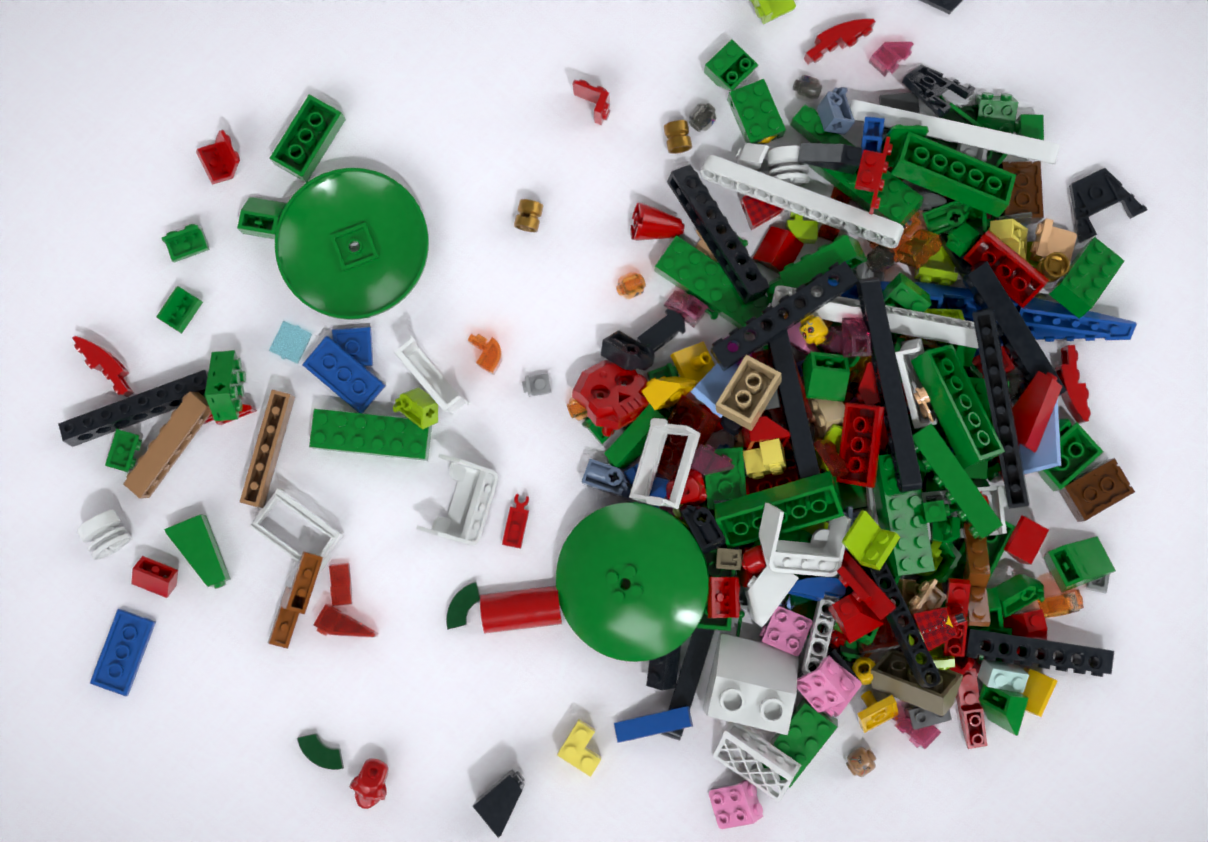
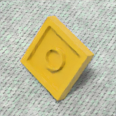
M704 341L670 355L682 378L695 379L700 382L715 366Z
M867 691L861 695V699L867 708L857 713L864 733L899 715L897 703L893 695L879 702L875 699L872 691Z

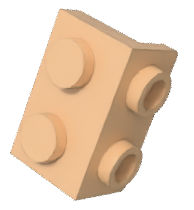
M935 578L930 581L925 580L918 588L920 590L919 593L909 601L910 606L908 609L914 620V613L940 608L945 601L946 595L935 586L938 582Z

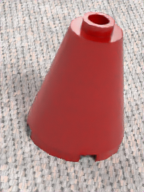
M644 203L636 204L632 215L634 223L630 229L632 240L675 238L676 235L679 237L680 234L684 233L685 224L682 223V219Z

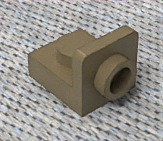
M717 548L716 568L740 570L743 559L742 550Z

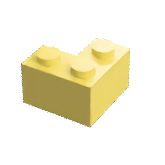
M1014 219L990 221L989 230L1026 260L1028 228Z
M779 438L759 442L760 448L743 451L746 472L749 478L756 480L764 478V475L767 474L781 475L784 471L788 470L784 447Z
M578 719L558 751L557 756L591 777L601 761V756L586 747L595 733V729Z

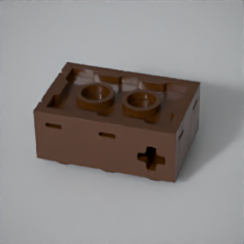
M1002 162L998 168L1015 174L1016 178L1009 205L999 216V220L1014 219L1018 223H1038L1044 218L1041 162Z
M1115 458L1105 460L1074 478L1063 489L1059 490L1077 522L1086 521L1135 493L1133 487L1129 486L1130 482L1121 467L1117 466L1118 463Z

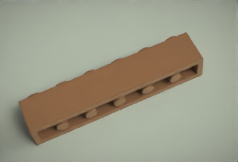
M271 390L240 503L264 508L295 400V397L291 394Z
M189 392L182 398L181 405L171 413L170 420L161 427L160 434L150 442L149 449L138 459L136 467L127 474V479L123 485L139 499L151 497L210 416L211 410L206 398L199 392Z

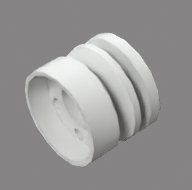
M782 146L769 150L767 153L768 166L773 168L769 171V176L796 186L808 184L810 182L809 175H807L809 169L803 166L805 164L797 162L800 146Z
M115 510L98 514L77 529V533L84 543L93 541L87 549L89 552L94 551L91 554L94 560L116 553L131 540L129 534H124L126 532L125 527L115 529L121 523Z

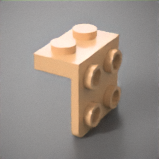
M1046 218L1041 223H1038L1035 234L1037 235L1030 249V252H1032L1030 260L1040 262L1050 253L1060 252L1065 254L1070 262L1077 234L1053 227L1054 220Z

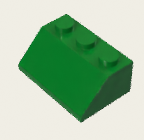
M1075 423L1060 436L1061 466L1041 470L1038 473L1053 491H1059L1104 451L1078 423Z

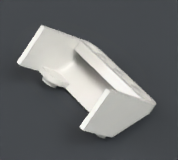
M439 454L438 458L452 462L449 473L452 479L458 480L447 518L443 516L437 517L431 529L418 525L416 529L468 545H476L482 535L498 482V475L491 469L462 459Z
M765 503L759 539L765 562L769 569L780 573L833 577L838 574L837 570L841 567L845 551L842 540L850 529L852 519L844 515L843 517L830 520L828 529H818L813 533L811 543L778 540L784 512L770 503Z
M767 566L757 578L753 576L747 584L748 588H744L751 620L763 627L799 578L791 573L774 572Z

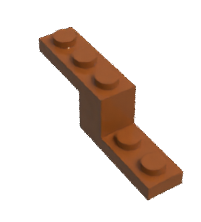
M964 523L963 534L967 561L963 571V579H968L971 583L967 614L968 626H989L990 614L986 587L991 573L986 537L981 541L978 537L974 539L968 530L970 525Z
M303 551L292 586H286L268 640L269 644L288 649L299 613L305 614L323 560L322 556Z

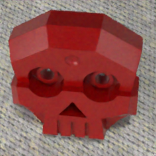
M603 360L582 371L572 390V398L587 410V416L596 426L603 427V435L610 437L611 434H614V429L618 430L633 422L649 405L648 400L642 393V390L647 387L646 383L648 381L643 375L638 374L636 370H625L609 360Z

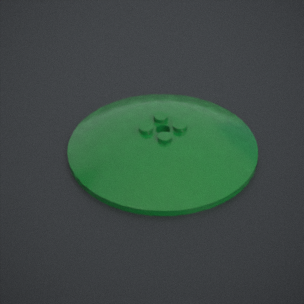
M364 168L332 170L308 181L299 188L286 204L279 218L275 233L276 262L288 288L309 308L323 315L338 319L355 320L370 318L384 313L399 304L414 289L422 276L429 251L427 224L414 197L400 183L389 176ZM352 243H359L360 248L358 251H350Z
M625 502L605 506L594 511L580 521L572 530L559 554L556 568V589L558 590L559 604L566 621L585 644L595 651L616 660L640 662L656 659L670 653L692 635L703 617L708 602L709 573L705 556L691 531L679 519L656 506L638 502ZM624 578L629 579L631 582L629 589H625L622 586Z

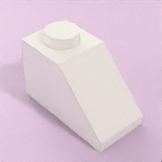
M746 143L744 149L740 147L736 158L739 159L737 164L759 172L769 146Z

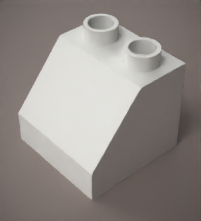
M719 633L703 711L709 717L788 735L797 693L798 656L763 642Z

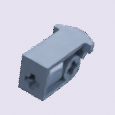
M835 87L832 92L828 91L817 106L824 131L845 135L855 123L846 97L847 88Z
M589 459L581 481L583 485L622 499L630 498L631 491L627 486L629 483L620 469ZM617 474L619 480H615L613 483L610 477Z

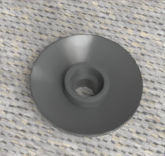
M917 192L923 197L921 210L930 211L932 208H938L947 204V200L942 196L928 192Z

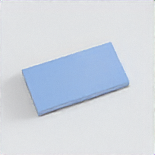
M717 363L691 391L699 401H702L720 418L723 415L717 413L715 404L739 366L737 364L723 371Z
M1058 399L1037 451L1034 453L1020 444L1025 474L1061 466Z

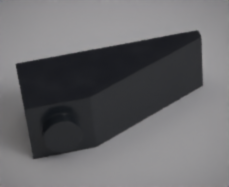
M801 143L797 162L854 175L860 166L863 148L846 144Z

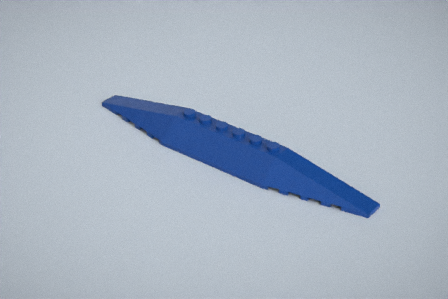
M828 280L829 285H838L837 280ZM880 281L882 292L891 281ZM914 282L930 294L932 304L929 307L930 309L962 310L964 319L974 322L973 311L982 309L981 306L975 303L973 300L974 295L967 288ZM856 285L841 294L840 297L859 300ZM1032 298L1024 308L1012 300L1036 340H1045V342H1054L1055 339L1095 341V338L1131 340L1137 325L1134 321L1093 311H1088L1079 319L1060 303L1039 298Z

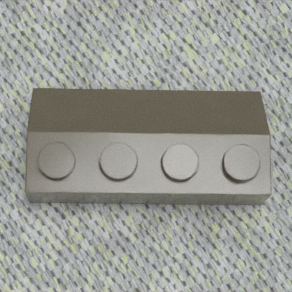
M891 648L871 669V674L873 675L871 684L875 690L893 695L895 698L944 716L954 704L963 675L949 669H938L941 677L939 684L927 689L922 688L917 683L903 652ZM926 673L925 680L929 684L932 682V677Z

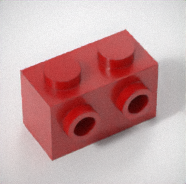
M142 556L132 568L131 584L168 598L177 586L178 570Z

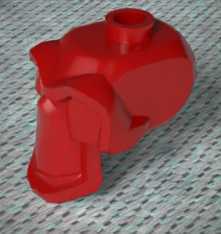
M690 468L680 504L686 503L691 506H698L705 502L707 498L705 483L703 482L702 474ZM675 479L670 480L666 485L668 500H670Z
M367 759L359 775L349 785L355 791L354 795L358 806L363 809L373 807L380 800H385L387 795L385 782L389 768L385 762L379 759Z

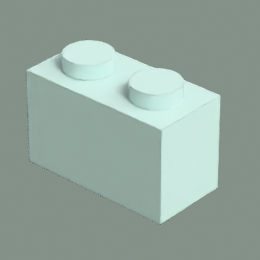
M983 659L977 677L987 687L1023 693L1029 674L1019 665Z

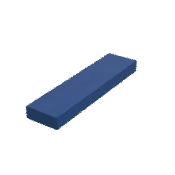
M686 706L616 722L614 727L617 743L693 727L690 708Z

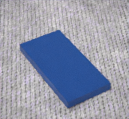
M329 336L322 340L302 364L361 414L365 412L386 387V384Z
M118 609L89 684L128 696L156 621Z

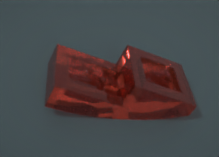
M350 564L329 565L332 606L352 604Z

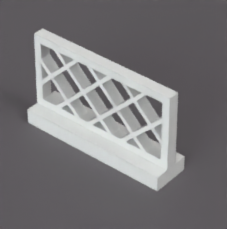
M731 722L724 731L723 737L713 755L715 759L777 802L781 801L802 766L742 724ZM728 739L736 745H730ZM733 750H739L741 757H735ZM727 751L730 758H726L720 752ZM745 751L753 757H747ZM738 762H744L746 769L739 767ZM749 762H756L758 769H752ZM762 763L768 766L769 768H763ZM772 773L775 780H768L766 774ZM754 774H761L763 781L758 780ZM779 775H781L787 780H780ZM771 786H778L780 794L775 792Z

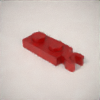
M516 494L514 498L516 508L510 507L502 545L521 549L529 516V510H524V508L529 503V496H526L525 502L520 503L518 501L519 494Z

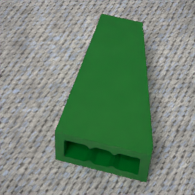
M649 404L604 453L608 458L607 462L611 466L625 469L642 454L651 426V419H666L668 424L677 425L678 420L671 415L668 409L654 410L651 404Z
M200 514L164 529L165 533L207 587L218 589L225 586L226 581L231 580L206 515Z

